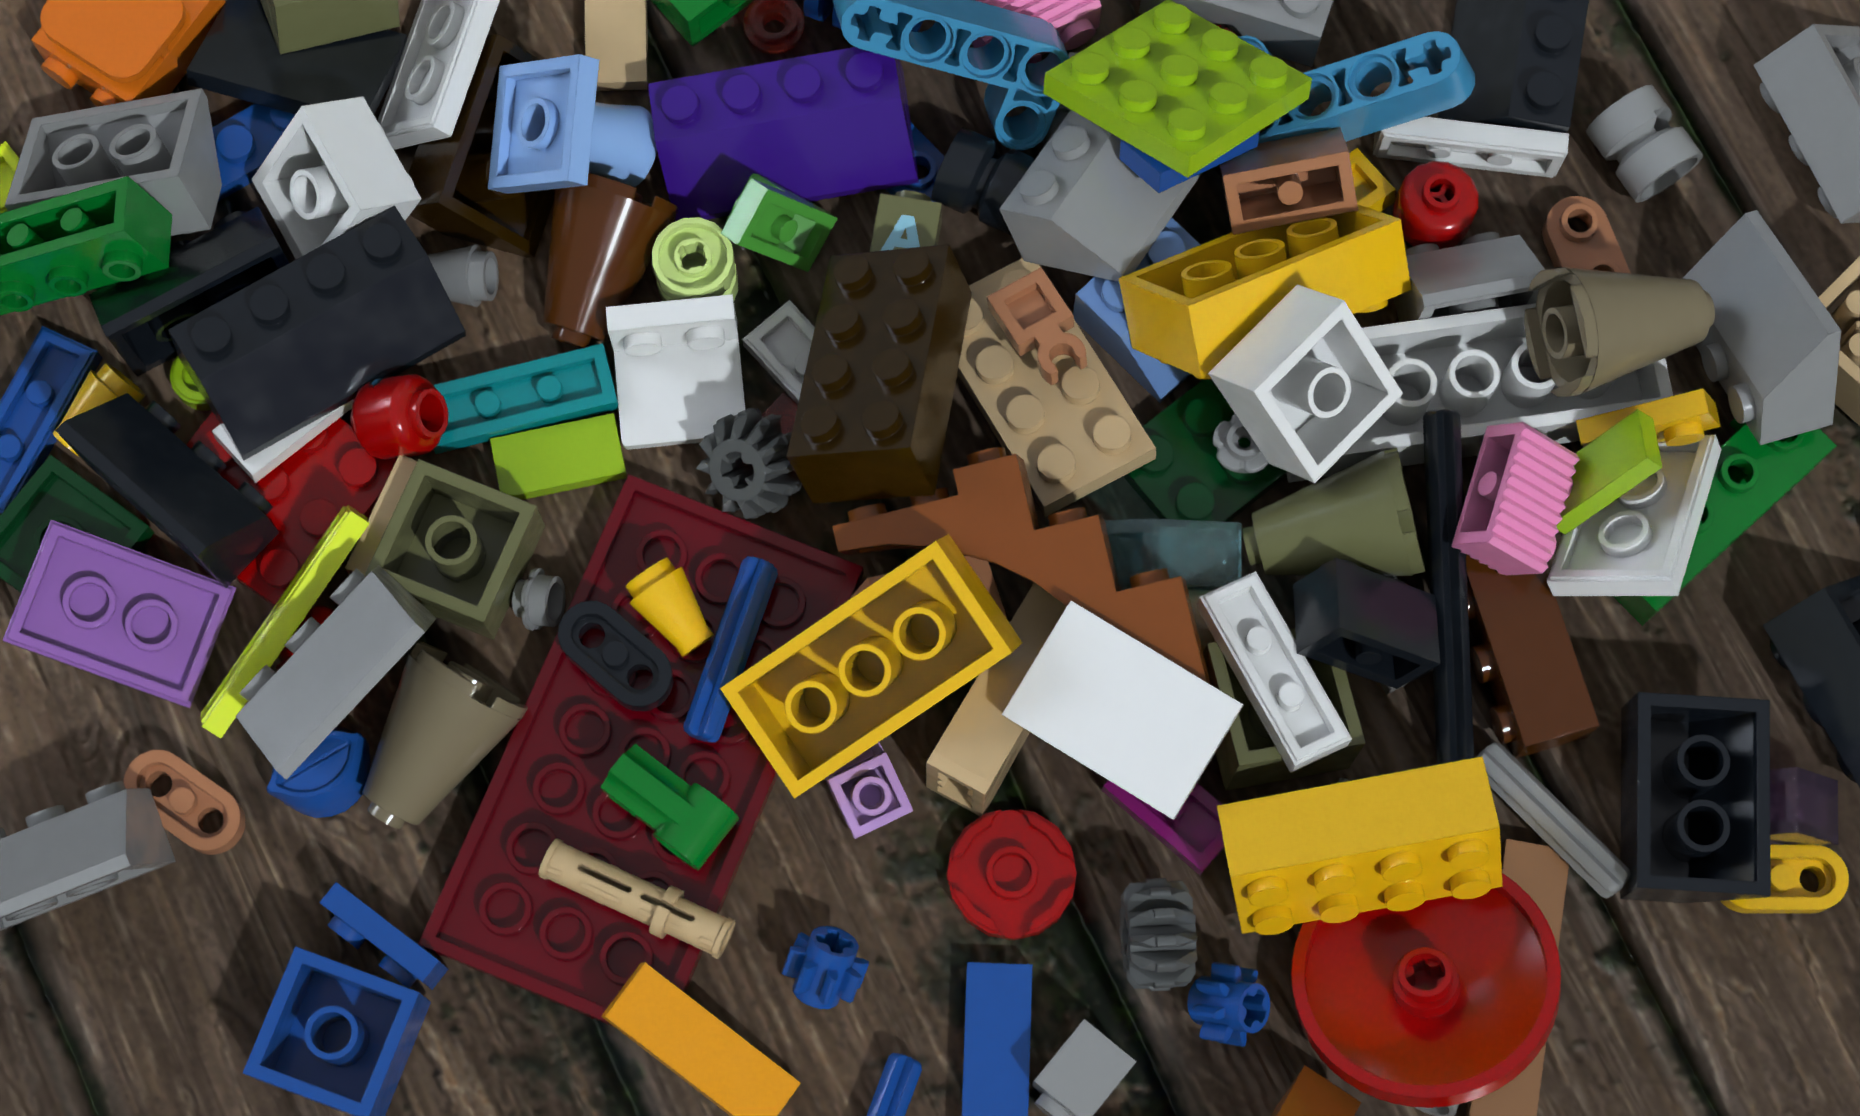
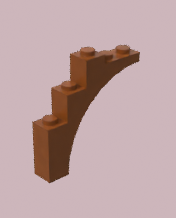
M1005 447L985 449L967 455L968 466L953 469L958 491L956 496L950 497L948 488H938L935 490V495L911 496V507L887 512L885 503L863 506L847 512L849 522L832 526L838 552L849 556L892 549L923 550L936 540L949 534L964 556L995 563L1038 584L1066 607L1070 600L1210 684L1186 580L1182 576L1170 579L1168 569L1163 568L1129 577L1131 588L1121 590L1105 520L1099 515L1088 517L1086 507H1080L1047 516L1049 527L1040 529L1024 460L1017 454L1006 456Z

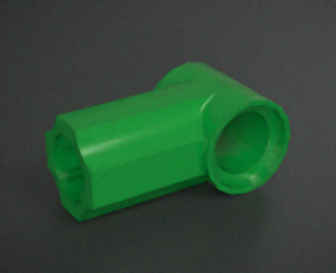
M634 744L627 752L620 756L609 770L605 781L600 787L611 800L655 831L652 835L664 847L697 871L740 819L730 807L710 791L695 782L690 786L637 744Z

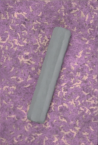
M1494 742L1479 753L1477 757L1483 756L1490 787L1601 897L1608 899L1626 885L1631 875L1630 869L1502 744Z

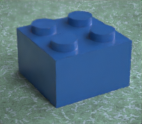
M295 946L245 1065L243 1074L351 1116H385L431 1001L420 992Z

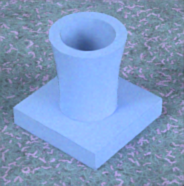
M576 54L500 66L488 189L512 194L587 186L589 173L636 187L649 173L657 153L652 114L642 106L595 102L599 59Z

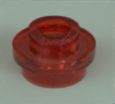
M755 0L748 7L744 15L743 24L746 38L754 48L763 53H785L800 42L804 33V16L798 4L793 0ZM771 20H779L785 24V28L778 33H768L763 27Z

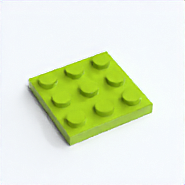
M1165 0L1045 72L1043 94L1188 178L1308 100L1312 78L1287 65L1283 60L1273 57L1238 38L1233 32L1224 30L1191 12L1186 6L1175 3L1172 0Z

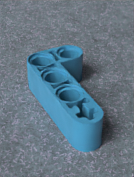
M832 0L843 36L851 45L869 52L988 83L984 104L996 137L1003 146L1021 151L1030 149L1039 144L1048 133L1060 103L1043 94L1045 72L1070 58L1058 31L1051 23L1040 18L975 0ZM920 21H936L934 25L926 31H911L913 26H915ZM993 36L992 40L985 46L979 48L969 47L979 37ZM1050 52L1047 58L1041 62L1027 63L1036 53ZM1027 107L1020 115L1006 117V114L1013 108Z
M1440 31L1423 33L1304 72L1303 74L1312 78L1309 99L1271 123L1264 132L1259 134L1258 143L1339 127L1345 142L1435 114L1463 103L1471 95L1475 86V73L1456 39L1451 35ZM1248 35L1238 36V38L1272 56L1264 43L1256 37ZM1409 76L1413 80L1412 83H1410L1407 79ZM1391 82L1384 93L1370 97L1371 92L1378 85ZM1331 101L1329 107L1323 113L1311 116L1312 111L1318 105Z

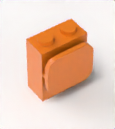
M47 0L40 14L41 28L31 41L44 59L41 65L42 70L67 89L71 90L75 84H78L92 93L90 100L97 107L171 94L187 73L186 70L226 1Z

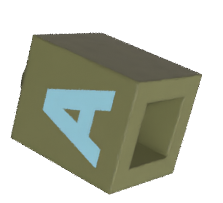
M903 190L896 192L895 195L880 193L870 252L938 245L942 225V203L933 202L929 196L916 191Z

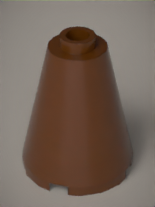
M591 173L588 174L587 186L555 189L543 317L544 323L555 327L551 338L579 348L588 347L590 339L604 341L608 334L606 307L626 304L652 260V248L657 236L669 224L675 222L679 210L676 205L656 195L652 204L643 202V196L636 193L637 188Z

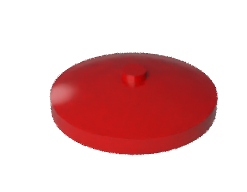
M1502 873L1503 887L1493 888L1485 895L1474 899H1457L1449 896L1427 900L1419 907L1408 911H1391L1383 908L1361 912L1355 918L1342 923H1326L1322 920L1303 923L1294 947L1291 979L1297 1015L1310 1045L1320 1059L1346 1083L1363 1093L1393 1104L1424 1108L1447 1107L1484 1097L1500 1089L1524 1071L1538 1055L1552 1031L1561 996L1559 952L1549 923L1533 899L1516 882Z

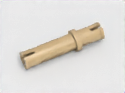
M558 838L551 843L540 865L538 874L540 878L549 879L601 905H605L650 926L649 933L663 939L668 934L711 954L716 959H719L724 952L736 923L734 919L726 918L685 899L683 890L672 885L665 890L621 870L615 865L608 864L571 847Z

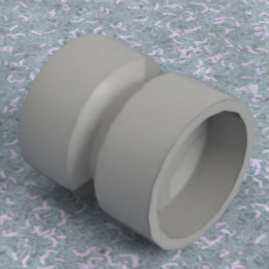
M1645 85L1623 96L1598 115L1586 129V134L1606 161L1617 160L1619 162L1616 176L1636 203L1648 200L1669 188L1689 173L1703 157L1701 151L1683 127H1671L1669 125L1672 111L1653 85Z

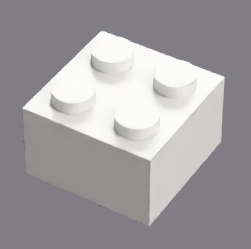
M363 96L301 106L251 179L295 259L302 257L393 206L397 208L403 219L406 220L422 199L414 186L412 178L404 169L382 126L376 120Z
M1298 284L1208 373L1268 463L1313 483H1316L1403 394L1346 302Z

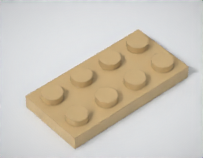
M1021 258L969 285L972 296L957 374L1002 447H1005L1007 456L1017 454L1024 460L1032 496L1044 516L1047 517L1155 460L1156 447L1075 320L1074 327L1065 333L1073 334L1083 342L1086 349L1087 367L1080 370L1072 357L1058 355L1052 360V363L1055 364L1058 370L1059 382L1050 385L1042 378L1039 372L1038 351L1036 348L1022 356L1018 355L989 311L987 296L1040 268L1039 264L1026 262Z

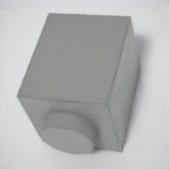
M1084 1019L1033 1081L1032 1088L1040 1094L1035 1105L1047 1116H1094L1133 1068L1136 1061Z

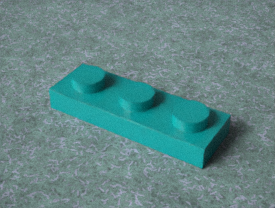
M604 344L433 385L444 397L449 414L446 430L442 434L439 444L433 450L435 454L488 442L490 438L548 427L619 409Z

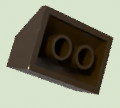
M500 34L487 35L452 136L422 143L417 147L408 174L412 178L414 186L422 199L410 216L447 236L526 258L535 257L554 201L555 189L505 194L489 190L488 179L499 67L540 59Z

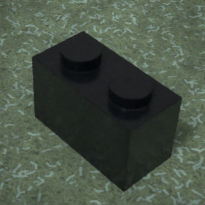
M1338 558L1325 562L1320 568L1293 584L1297 654L1395 689L1440 665L1435 595L1409 586L1400 579L1385 577L1359 567L1352 561Z

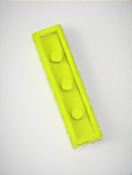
M343 505L201 711L203 728L220 739L224 736L235 720L236 715L247 702L239 693L266 664L269 667L273 665L284 649L286 642L293 636L370 524L365 515L350 505L346 507Z

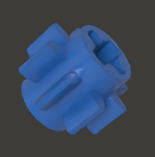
M820 926L812 931L811 936L802 932L798 933L794 946H790L781 972L787 977L795 978L792 991L801 1002L818 1009H831L838 1005L840 998L848 1003L853 1002L857 989H860L869 961L856 957L859 945L856 939L848 932L832 926Z
M1213 962L1211 976H1201L1195 980L1188 994L1187 1007L1191 1019L1196 1024L1202 1025L1199 1035L1201 1039L1244 1047L1247 1041L1246 1033H1257L1265 1026L1270 1013V997L1263 985L1255 983L1258 977L1256 969Z

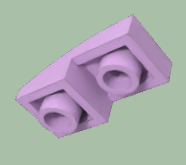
M880 742L825 778L854 839L914 811Z

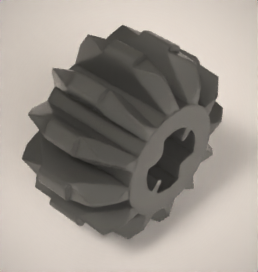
M748 408L733 416L730 414L717 420L716 424L713 425L714 432L706 435L704 440L699 443L708 458L701 460L696 469L710 474L712 480L704 494L716 495L721 493L723 495L722 512L733 513L741 509L745 519L758 518L768 512L775 513L788 506V502L791 501L790 495L800 491L803 485L787 458L792 431L786 434L782 433V415L770 414L763 418L759 408Z
M1166 878L1145 879V882L1129 883L1121 895V908L1119 910V933L1121 937L1123 971L1126 973L1128 982L1134 989H1149L1151 992L1170 991L1174 987L1186 986L1191 982L1196 973L1195 962L1198 960L1196 941L1198 939L1195 926L1196 915L1193 912V898L1189 894V889L1182 880L1166 881Z

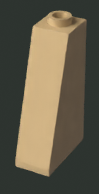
M1035 582L1010 622L1023 644L978 675L926 762V787L980 817L987 811L1030 733L1003 716L1002 713L1066 609L1064 604Z

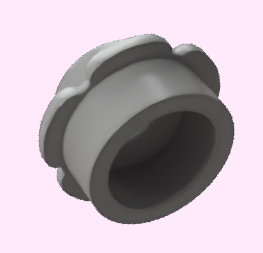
M1236 414L1232 416L1230 421H1222L1218 424L1212 441L1213 445L1217 447L1216 458L1224 468L1236 473H1255L1268 465V461ZM1240 438H1247L1250 441V446L1242 448L1238 444V440Z
M534 568L528 575L529 579H520L516 583L512 596V607L515 616L521 618L525 628L532 631L534 629L540 630L542 626H557L563 616L566 599L565 586L559 576L545 575L542 568Z

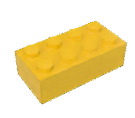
M1357 204L1358 211L1234 235L1231 232L1122 276L1118 279L1131 346L1139 352L1158 359L1161 363L1169 364L1194 375L1195 378L1211 379L1208 373L1297 284L1344 300L1353 314L1380 310L1388 304V299L1412 290L1401 219Z
M947 534L725 684L720 690L795 799L1011 654L1023 642L952 537Z
M1483 756L1217 805L1242 934L1256 932L1261 935H1276L1289 930L1295 924L1322 920L1326 923H1342L1355 918L1361 912L1383 908L1391 911H1408L1419 907L1427 900L1449 896L1457 899H1474L1485 895L1493 888L1503 887L1500 826Z

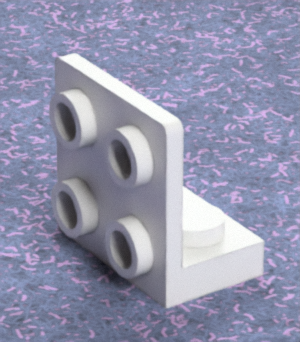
M733 294L606 307L607 329L614 351L621 442L625 449L700 443L706 435L714 432L713 425L716 424L717 420L730 414L733 416L737 415L739 412L746 410Z

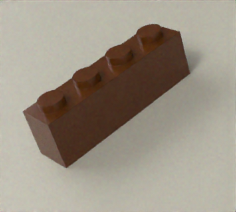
M1466 554L1469 627L1475 642V646L1470 647V658L1478 681L1481 684L1486 682L1489 684L1496 705L1490 708V717L1498 741L1501 744L1509 743L1512 755L1515 758L1588 738L1600 725L1558 602L1548 586L1547 570L1542 574L1503 575L1497 573V570L1488 568V565L1479 563V560L1470 558V555Z

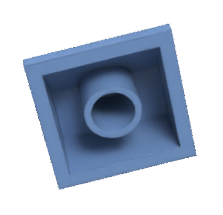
M1171 218L1135 271L1197 247L1200 244ZM1093 277L1076 293L1073 309L1076 323L1159 403L1191 375L1172 365L1161 363L1158 359L1132 348L1119 282Z

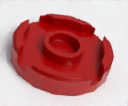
M1020 809L1018 811L998 810L985 813L963 829L951 848L947 881L952 902L968 924L987 936L1018 940L1039 935L1059 921L1073 898L1077 871L1072 847L1055 824L1036 812Z

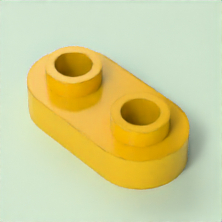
M1770 845L1771 896L1767 898L1725 900L1720 902L1727 908L1739 913H1819L1841 901L1848 889L1849 874L1842 858L1825 846ZM1802 870L1810 871L1816 875L1819 882L1816 892L1807 891L1802 887L1800 883V873Z

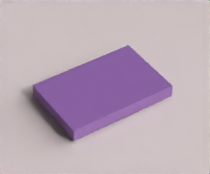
M50 520L2 641L190 709L234 597L236 587L229 585L225 588L217 580Z

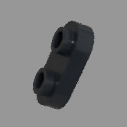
M585 601L574 605L564 614L558 628V639L564 654L577 668L620 705L632 711H649L660 706L668 698L672 691L674 676L667 656L614 609L602 602ZM590 629H599L605 633L603 643L596 648H588L582 644L583 635ZM647 670L653 675V681L650 686L642 690L631 687L629 684L631 676L636 671Z

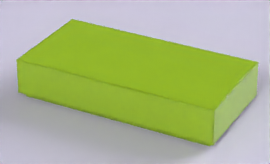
M1637 409L1576 452L1580 460L1574 465L1576 473L1572 476L1573 487L1570 496L1564 502L1566 508L1560 513L1562 520L1556 525L1558 530L1566 535L1662 468L1653 418Z
M614 413L490 438L499 489L501 492L521 500L627 478Z

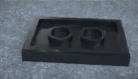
M227 0L186 70L188 85L295 115L300 107L304 105L363 96L374 114L393 79L407 40V34L387 29L280 55L261 1Z

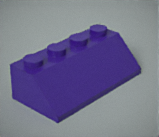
M851 47L648 84L655 144L669 200L679 208L675 221L682 218L700 217L708 220L729 216L735 201L753 173L771 180L809 202L919 183L904 71L899 59Z

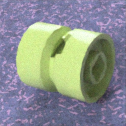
M700 217L682 218L669 224L657 236L652 248V266L662 301L733 294V300H735L738 293V275L734 261L733 246L728 238L720 234L723 229L715 222Z

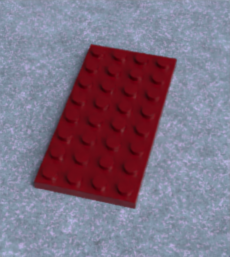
M628 474L568 610L574 605L585 601L602 602L614 609L667 656L674 676L672 691L660 706L649 711H632L623 707L566 657L559 643L557 632L525 704L528 709L514 728L418 945L608 1025L611 1024L602 1018L601 1015L642 962H646L686 993L703 950L668 934L663 939L649 933L650 926L612 908L601 905L549 879L540 878L538 874L542 860L551 843L558 838L571 847L608 864L615 865L621 870L665 890L671 885L684 891L685 899L719 914L778 776L732 706L730 707L721 736L715 743L697 740L689 736L683 728L742 560L747 556L764 559L774 564L778 571L744 671L850 600V597L856 592L860 584L864 568ZM666 557L669 558L676 569L683 567L706 624L714 634L711 639L684 657L680 655L674 645L629 604L633 597L625 587L640 573ZM590 629L583 635L582 644L588 648H596L603 643L605 633L599 629ZM647 670L636 671L631 676L629 684L637 690L645 689L652 683L653 675ZM634 744H637L690 786L695 782L710 791L740 818L698 871L664 847L652 835L655 831L628 813L601 790L600 787L605 781L609 770L620 756L627 752Z

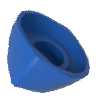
M338 725L287 780L273 767L271 779L266 790L271 796L279 799L287 806L310 817H332L343 813L363 795V789L370 771L369 743L362 734L355 733Z

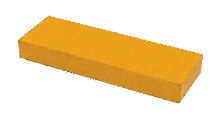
M646 962L639 964L601 1015L607 1022L729 1116H778L801 1084Z

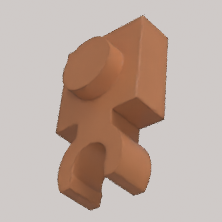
M1042 267L987 296L989 311L1018 355L1022 356L1035 348L1037 349L1039 372L1047 383L1054 385L1059 382L1058 370L1055 364L1052 363V360L1058 355L1072 357L1080 370L1087 367L1086 349L1083 342L1077 336L1065 333L1074 327V315Z

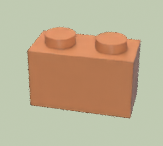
M1340 127L1258 143V147L1219 165L1233 235L1358 211L1349 150Z

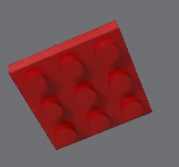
M212 412L186 445L191 449L198 440L202 442L226 464L227 468L220 474L236 489L246 481L273 506L266 516L279 533L237 576L236 580L274 606L343 505L345 507L350 505L369 519L397 459L382 460L369 455L359 444L351 425L339 418L255 484L216 441L212 430L219 426L220 423Z

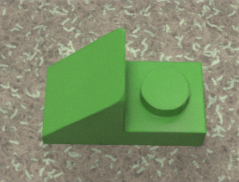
M753 173L735 201L720 234L739 246L809 272L838 218L771 180Z

